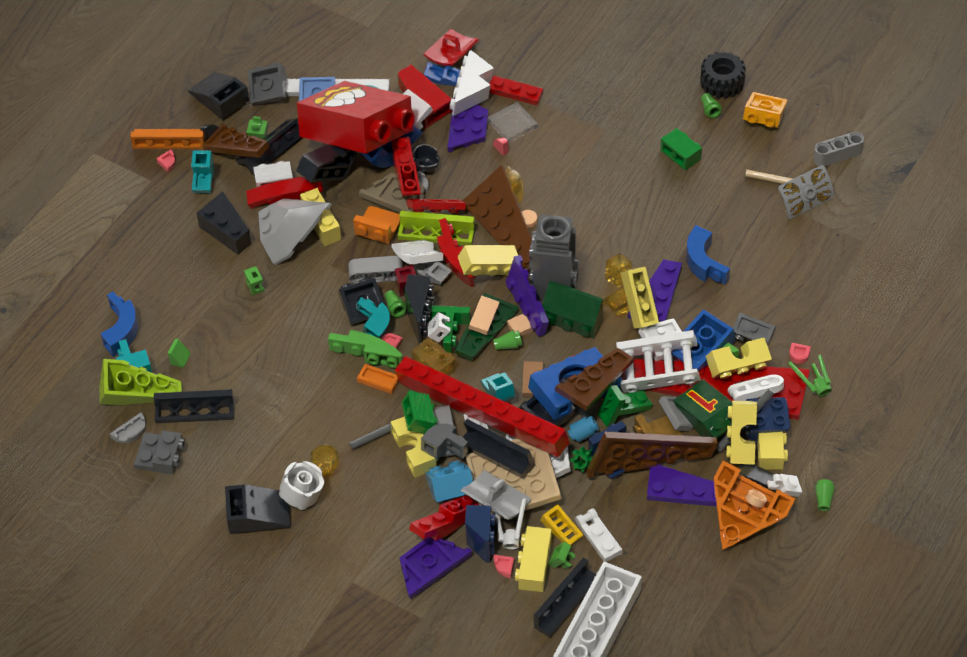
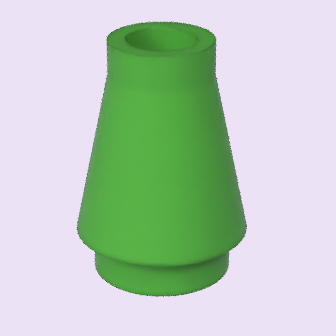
M709 93L702 95L701 101L705 115L710 118L718 117L721 114V105Z
M394 291L386 292L385 299L389 314L394 317L404 315L406 303Z
M512 330L499 338L493 339L496 350L519 348L518 346L523 345L519 330L515 332Z
M818 480L817 485H815L818 509L820 511H829L835 486L831 480Z

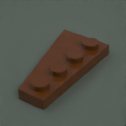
M222 124L202 145L204 151L255 158L262 156L269 148L266 140L256 136L249 137L247 133H239L232 127L229 129L225 124Z
M617 348L600 358L596 364L585 367L583 372L578 375H572L563 384H557L555 391L587 411L633 363L634 357Z

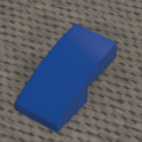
M428 62L423 75L433 83L456 86L460 70L452 66L442 68Z

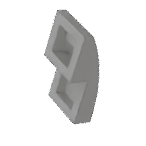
M439 261L435 263L412 264L416 275L431 277V282L441 285L452 273L451 269Z

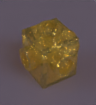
M620 253L606 260L605 279L617 287L622 286L623 281L620 272L631 270L632 261Z

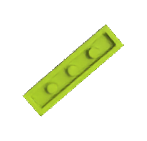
M400 211L399 240H426L438 243L436 237L441 236L440 234L442 233L439 220L446 218L447 223L452 224L454 230L452 239H457L458 245H472L475 230L474 217ZM404 228L414 231L411 234H403ZM428 230L431 231L432 234L426 236L423 235L422 232ZM462 233L469 234L468 239H460L458 236Z

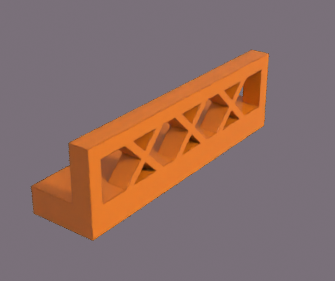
M134 129V131H131L130 136L133 149H204L202 145L206 140L203 131L200 129Z

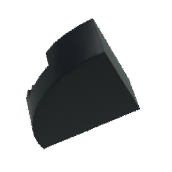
M209 124L202 126L200 130L203 131L205 139L208 140L219 127Z

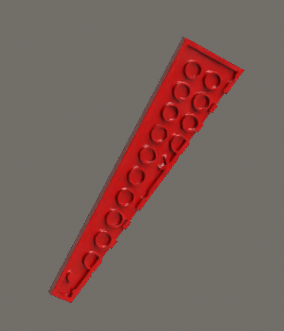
M634 359V377H646L645 359ZM652 360L654 375L665 374L664 361ZM672 361L673 372L685 371L682 361ZM709 365L698 371L701 381L705 380L731 401H734L733 397L728 393V388L731 385L768 375H779L784 380V388L778 393H774L772 397H785L789 419L799 420L807 384L792 368L765 367L755 370L754 367L743 374L731 373L732 376L720 379V376L713 378ZM798 368L808 379L810 369ZM626 371L620 376L622 380H627ZM695 381L692 384L682 383L644 390L679 396L700 381Z

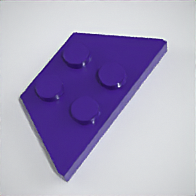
M475 105L455 116H451L448 152H453V148L462 145L466 148L472 144L485 142L488 109Z
M429 537L400 556V564L408 597L412 599L472 556V550L467 547L466 549L457 547L455 543L442 539L435 541Z

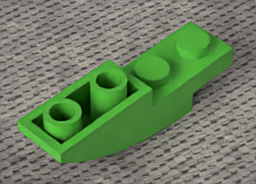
M350 330L349 336L330 333L328 337L329 350L337 353L343 352L364 356L365 363L396 368L403 360L402 353L395 347L370 334Z

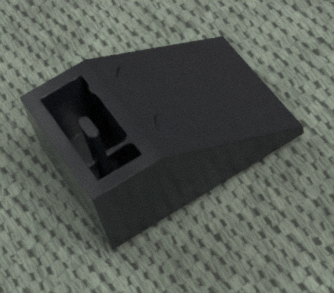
M213 72L188 90V93L222 120L249 101L248 89L244 83L236 77Z
M408 274L405 285L406 312L418 344L422 345L423 338H427L428 327L426 326L431 321L430 308L435 305V297H433L434 285H431V277Z
M246 484L225 486L229 534L290 527L289 504L280 497V490Z

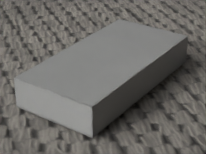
M662 396L659 403L675 430L691 431L693 428L692 424L673 402L677 397Z

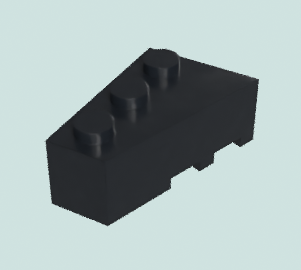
M327 144L304 154L299 160L296 172L311 183L346 180L357 151Z
M221 192L197 212L199 227L237 255L251 245L249 229L224 192Z

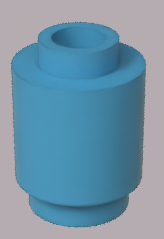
M586 416L569 425L570 430H568V433L573 441L581 442L594 435L595 431L599 430V427L592 416Z

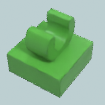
M253 116V120L250 119L246 133L249 137L256 136L263 139L267 132L268 122L262 121L261 117Z
M564 541L555 547L548 565L553 568L559 565L565 569L571 567L572 564L566 560V558L569 560L575 558L574 553L569 552L571 545Z

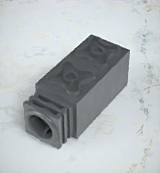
M541 214L537 231H533L529 250V269H531L530 286L534 285L536 301L543 302L550 281L577 289L579 260H576V227H572L573 218Z

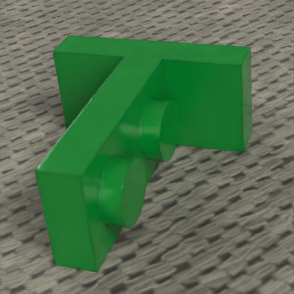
M432 306L431 319L438 313L450 318V322L447 321L445 323V326L450 328V332L444 337L443 348L444 355H452V347H456L454 332H457L458 324H469L470 307Z
M615 385L610 386L597 414L607 428L615 423L619 415L647 411L651 409L653 404L644 391L622 394L618 386Z

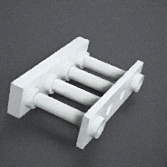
M693 330L616 343L617 348L630 356L644 355L646 377H634L633 363L627 368V380H621L620 385L624 393L682 383L692 384L695 381H701L698 370L692 369L690 348L697 346V339ZM682 348L685 371L673 372L671 351ZM663 352L665 374L654 375L653 353Z

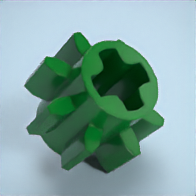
M582 446L579 451L575 449L572 452L575 456L570 459L574 464L573 469L578 468L581 469V472H584L589 467L593 458L592 449L586 450Z

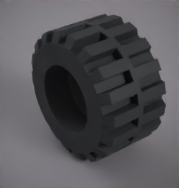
M722 51V53L714 52V54H709L708 58L705 57L701 64V88H704L705 93L716 96V98L723 97L725 99L728 96L734 97L735 94H739L740 90L744 88L746 66L744 61L739 59L738 55L734 56L731 52L726 53V51Z

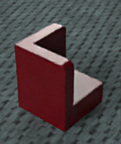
M413 265L395 269V281L399 296H404L403 287L406 285L408 274L416 275Z

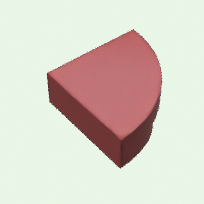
M497 138L493 141L492 145L503 156L508 153L507 139Z
M171 149L156 158L157 163L167 172L173 169L175 156Z
M494 555V566L498 573L511 579L514 557Z

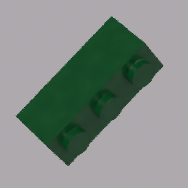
M553 281L548 283L542 306L549 320V325H555L564 330L594 339L603 323V298Z

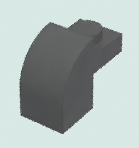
M450 424L435 425L421 438V450L435 459H438L446 449L462 459L467 454L468 442L462 436L456 435V426Z

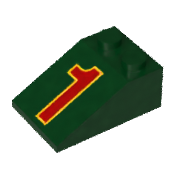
M705 380L700 381L673 400L674 404L701 437H716L717 441L727 435V426L732 424V418H728V406H732V401Z

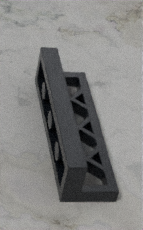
M294 118L284 121L263 138V140L268 142L269 148L259 158L240 156L235 160L237 164H245L250 173L254 174V167L270 163L301 138L299 136L298 119Z
M232 389L154 393L155 424L234 420V396ZM229 407V413L221 414L218 411L221 408ZM203 408H208L210 410V412L206 415H201L199 413V411ZM183 409L191 411L185 416L179 414ZM161 410H169L171 412L168 416L160 417Z
M469 419L465 420L464 425L467 432L463 438L468 442L469 451L523 479L535 465L530 450Z
M584 557L534 614V628L550 639L581 604L597 575L588 569L587 559Z

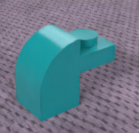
M193 150L191 163L193 171L192 192L211 193L212 180H214L211 151Z
M361 297L357 302L356 309L369 318L363 327V332L381 338L388 328L390 320L389 311L382 302L377 308L371 300H365Z
M127 340L119 341L120 349H117L119 357L116 360L127 361L129 365L146 368V371L152 373L146 350L130 353Z
M505 372L502 374L497 373L481 380L482 387L489 395L505 402L515 398L513 382Z

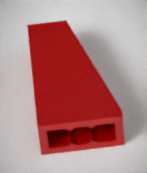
M412 64L398 72V85L403 94L409 89L433 109L421 122L423 128L427 129L452 112V109H450L452 99Z

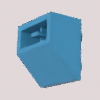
M460 461L450 462L449 466L443 468L441 466L431 467L428 472H425L433 499L436 502L466 495L461 489L473 482L470 468L463 462L460 463Z

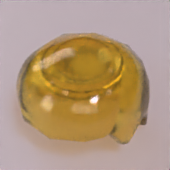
M325 444L311 451V461L309 462L318 466L322 471V476L335 472L340 464V458L333 445Z

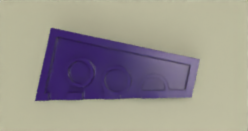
M521 255L514 256L506 279V286L510 289L515 301L522 309L523 315L529 320L531 328L534 329L537 336H543L546 333L549 320L541 302L536 301V290L534 285L530 286L528 282L529 273L527 269L522 268L521 263L523 259Z
M663 259L649 280L659 322L667 320L682 268V263ZM629 311V312H628V318H629V319H632V318H631L630 311Z
M658 464L655 467H650L647 500L717 507L714 481Z

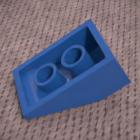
M704 309L683 331L693 330L696 336L697 346H693L690 349L692 369H697L698 371L708 365L707 354L722 348L727 343L732 345L735 341L734 329ZM683 349L672 350L671 355L684 363Z

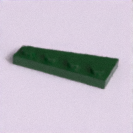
M484 293V297L499 301V306L488 333L485 335L471 330L468 324L454 354L473 361L507 324V321L512 319L519 311L518 306Z

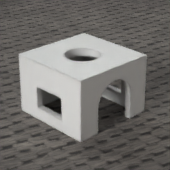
M438 313L428 323V338L440 342L450 332V328L444 325L447 321L450 322V318Z

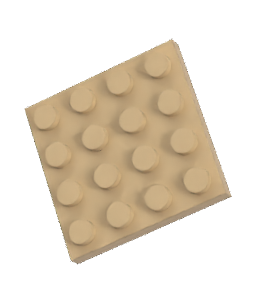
M519 439L511 440L530 450L535 465L524 479L475 453L466 455L473 481L484 470L499 479H503L505 483L531 498V502L525 510L562 499L549 453Z

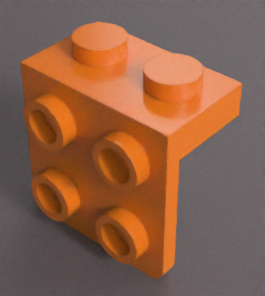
M369 206L363 217L356 215L353 220L355 235L389 244L400 225V214Z

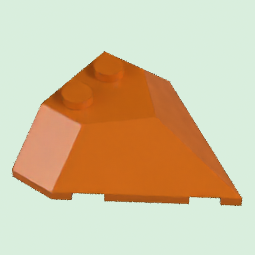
M722 461L713 478L722 550L785 518L795 498L778 489L775 493L740 475L741 470ZM749 490H757L766 496L767 501L764 507H755L746 500L745 497Z

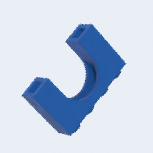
M593 347L573 357H568L557 364H552L541 371H536L530 375L528 388L554 420L571 413L573 402L557 393L555 386L562 380L583 372L585 367L596 364L603 355L596 347ZM619 377L611 386L617 385L620 389L622 378ZM609 388L602 395V398H605Z

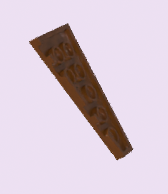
M501 165L462 201L466 203L465 207L500 245L515 246L517 254L521 255L523 259L521 263L522 268L527 269L528 273H530L529 250L532 242L531 233L512 190V185L506 175V170Z
M604 432L586 471L587 478L595 477V474L605 472V475L613 474L614 470L624 469L627 472L655 467L660 462L673 464L677 459L686 458L687 461L711 457L718 442L716 437Z

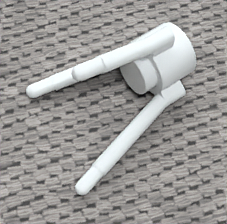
M525 498L522 500L515 530L507 529L503 534L500 516L494 512L499 534L498 541L503 542V548L515 550L519 548L520 529L526 505Z

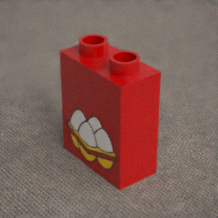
M348 81L340 82L297 102L300 137L365 154L413 131L415 123L411 96Z

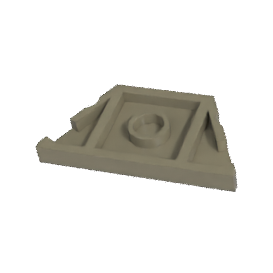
M393 173L385 176L382 180L372 183L373 186L369 189H361L359 191V197L399 213L400 211L413 212V209L407 207V199H424V185L419 184L420 195L402 196L396 174Z

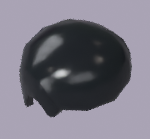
M419 145L413 151V160L418 171L429 173L436 170L440 160L437 149L430 145Z

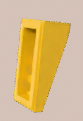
M558 504L543 514L540 519L547 529H551V532L562 543L565 541L572 545L583 537L582 532ZM556 516L558 519L553 522L552 519ZM562 522L563 525L558 528L557 524ZM567 527L569 530L563 533L562 530ZM573 532L575 535L568 540L566 536Z

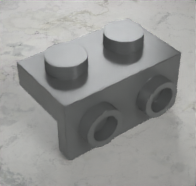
M739 313L733 329L735 340L743 342L744 340L752 341L765 338L768 346L776 327Z

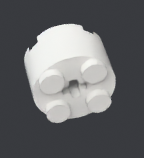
M308 461L291 463L286 468L280 484V497L288 504L300 510H305L307 507L312 506L318 500L324 485L322 471L318 466Z

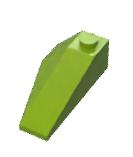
M103 359L100 379V404L131 405L154 403V393L182 392L181 381L160 373H151L146 371V368L129 365V362L124 360Z

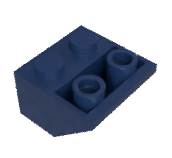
M466 505V545L486 563H490V555H494L495 514H491V506Z

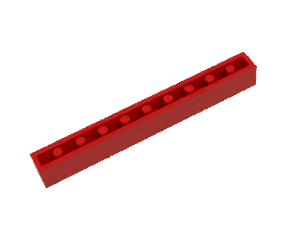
M407 356L404 357L394 370L400 384L419 393L429 394L431 399L446 406L449 405V407L557 458L560 457L569 445L565 429Z

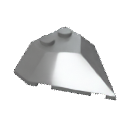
M281 199L258 212L260 241L274 265L292 256L294 247L299 241H304L320 221L319 217L325 209L328 210L332 204L328 202Z

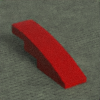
M297 177L265 184L246 191L247 203L252 209L265 203L271 205L281 199L301 200L300 194L316 188L319 192H322V182L311 183L304 177Z

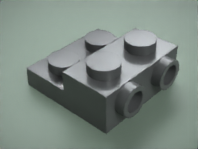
M275 62L269 66H257L252 70H248L250 103L252 105L286 98L285 85L287 84L286 67L281 63Z
M163 430L161 434L144 432L134 463L135 469L174 474L175 468L180 464V451H183L185 447V439L182 438V433Z

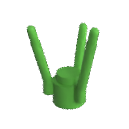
M818 355L823 376L820 375L816 365L812 364L817 377L813 381L814 384L792 362H788L795 373L807 384L811 392H816L818 397H823L832 391L831 381L821 355Z

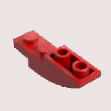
M409 137L396 138L391 141L395 174L401 195H420V186Z
M446 218L440 219L439 223L443 235L436 238L439 249L443 253V258L460 280L468 286L474 287L473 279L476 276L464 275L458 259L463 246L459 247L457 239H452V235H454L452 224H448Z
M470 496L459 497L439 505L437 513L411 522L409 530L422 539L431 537L437 541L465 523L466 505L479 504Z

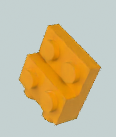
M752 92L745 106L743 119L750 123L765 124L767 127H778L787 106V99Z

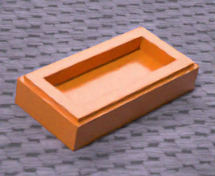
M368 364L363 366L357 377L358 383L393 394L399 383L396 374Z

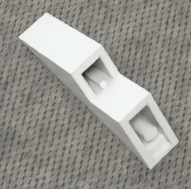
M469 51L468 56H464L463 66H461L456 84L457 88H455L453 94L455 99H452L450 104L453 116L487 100L489 96V83L492 79L494 68L473 51Z

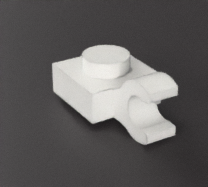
M774 474V481H767L768 487L771 490L778 489L794 497H799L803 493L797 476Z

